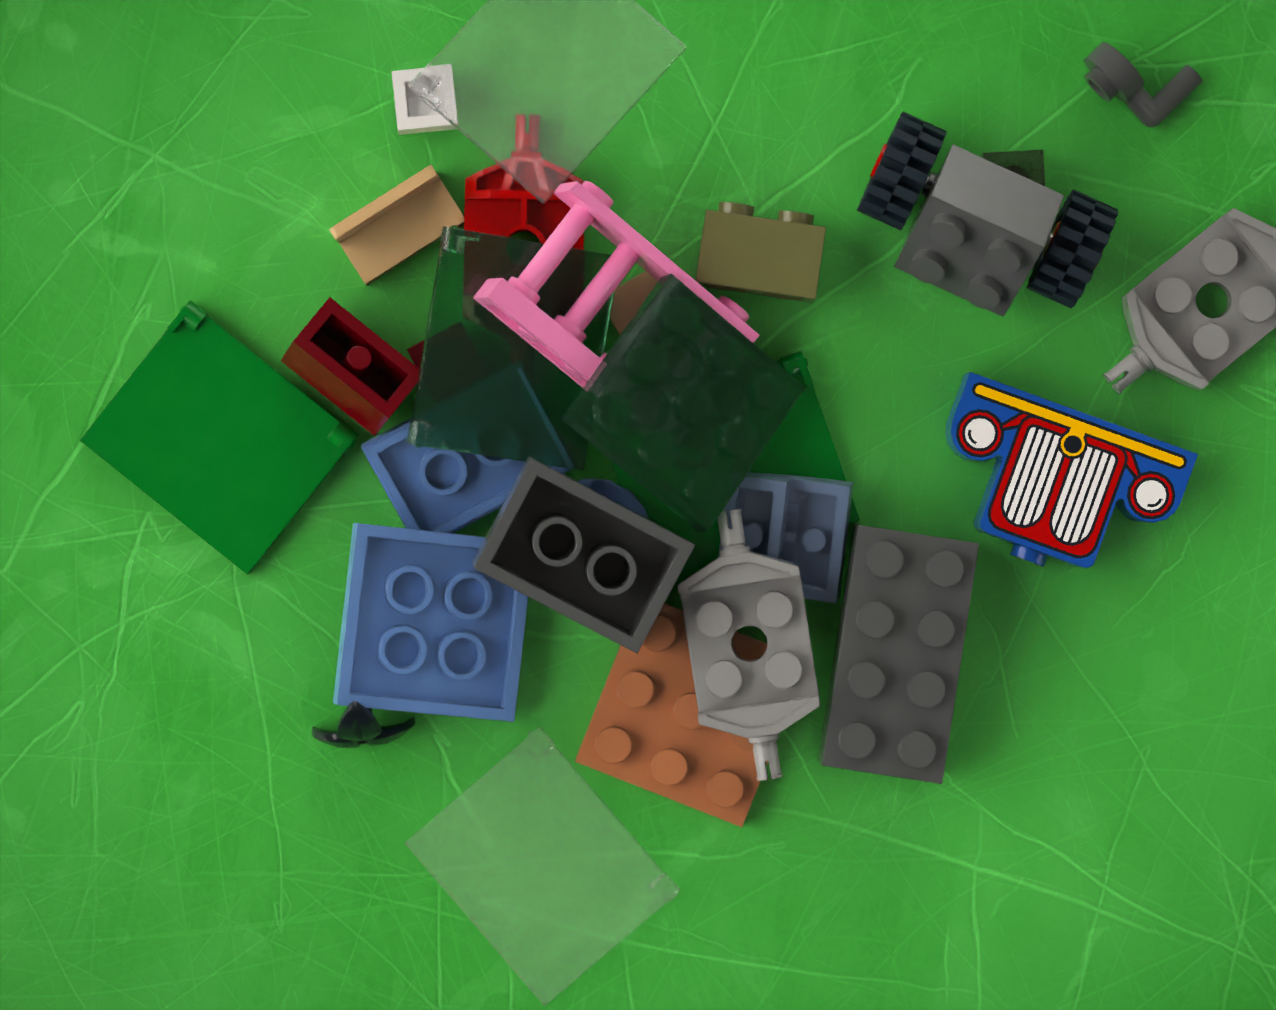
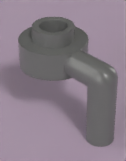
M1102 42L1084 59L1089 69V72L1084 76L1088 85L1107 102H1110L1114 97L1123 101L1142 124L1147 127L1159 125L1203 82L1202 78L1193 68L1185 65L1156 95L1151 97L1143 87L1144 81L1139 72L1110 44Z

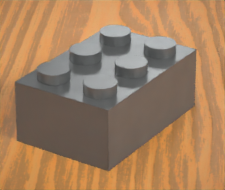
M528 456L472 563L474 569L638 654L695 545L679 534Z

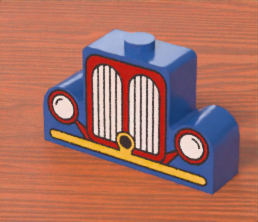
M972 372L963 375L945 430L948 446L954 454L962 459L977 462L996 458L974 520L976 530L1012 543L1013 547L1010 555L1044 567L1047 557L1077 567H1091L1098 555L1115 505L1124 516L1132 521L1154 523L1166 520L1175 513L1180 505L1198 456L1194 452Z

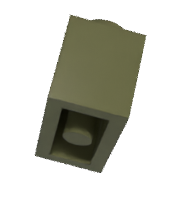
M719 202L718 211L706 210L696 282L702 287L809 303L814 302L826 227L813 225L814 215L780 210L778 211L777 220L754 217V206L733 202Z

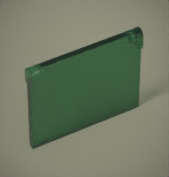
M456 225L450 227L443 226L412 419L410 420L407 438L408 444H412L417 448L424 446L526 462L528 456H531L546 465L584 471L596 398L473 298L487 279L504 278L508 281L511 276L518 278L544 243L463 230ZM571 248L537 294L540 296V300L536 305L553 320L557 315L564 317L611 255ZM614 292L583 331L587 336L583 344L598 357L602 356L605 349Z

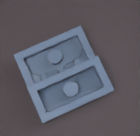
M729 472L724 502V511H727L729 528H733L730 510L741 509L745 546L750 545L751 552L799 565L804 599L830 603L838 602L841 594L854 482L785 474ZM720 540L719 550H722L723 548H722V546H721V540Z

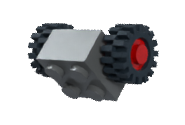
M903 111L887 144L884 143L870 173L871 179L857 208V211L901 231L922 190L921 195L925 198L913 220L894 267L913 275L922 282L935 285L969 301L977 307L987 309L1002 317L1006 314L1032 269L1033 272L1029 277L1027 289L1072 309L1076 305L1078 298L1083 294L1086 284L1089 283L1093 271L1101 259L1104 247L1110 238L1109 234L1114 228L1118 209L1079 191L1072 190L1059 211L1064 198L1063 194L956 145H952L938 174L931 171L929 175L947 131Z

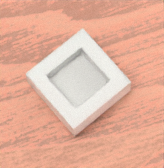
M451 65L392 71L399 135L459 129Z

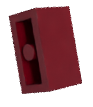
M331 297L328 298L294 339L281 359V362L374 436L425 374Z

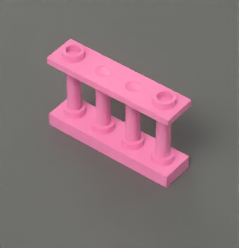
M578 181L562 183L554 191V194L571 209L518 278L511 276L508 281L504 278L487 279L473 298L655 448L674 450L688 431L673 419L678 413L675 408L676 404L725 339H728L732 344H753L759 337V334L746 324L749 315L742 307L725 296L721 295L718 299L715 298L610 209L614 202L602 189L589 181H584L582 185ZM592 225L617 248L564 317L557 315L553 320L536 305L540 300V296L537 293L587 227ZM637 263L660 282L662 287L611 354L603 353L601 357H598L583 344L587 337L583 331L634 264ZM682 301L703 318L707 324L657 391L649 390L644 395L628 381L633 375L629 369Z

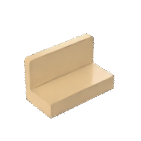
M429 165L337 223L329 231L341 245L363 282L369 285L464 225V215L433 166Z

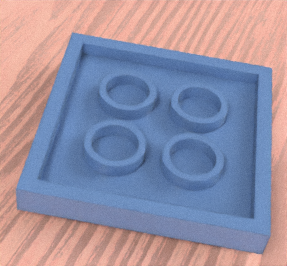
M353 523L333 696L334 704L348 706L355 701L366 708L514 722L528 596L474 569L472 562L485 537Z

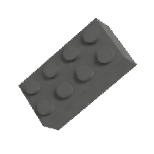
M854 524L818 761L822 766L942 784L979 543Z

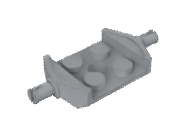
M1233 208L1122 297L1124 317L1133 346L1129 349L1131 354L1103 374L1106 381L1110 383L1122 373H1125L1122 378L1111 386L1118 394H1121L1126 387L1144 374L1145 371L1151 372L1153 369L1182 385L1195 390H1202L1209 384L1208 382L1276 327V228ZM1213 284L1219 286L1225 292L1227 306L1221 316L1209 318L1198 310L1196 295L1203 285Z
M734 509L730 510L732 529L729 528L727 511L715 513L718 520L721 546L723 548L719 550L720 557L692 574L677 586L683 608L699 711V724L748 738L749 743H753L757 771L756 778L758 781L768 780L766 761H769L771 779L783 777L776 740L779 739V733L820 706L799 565L751 552L750 545L745 546L742 510ZM755 626L764 632L768 645L765 653L758 659L746 660L739 657L734 651L732 638L734 633L741 627Z

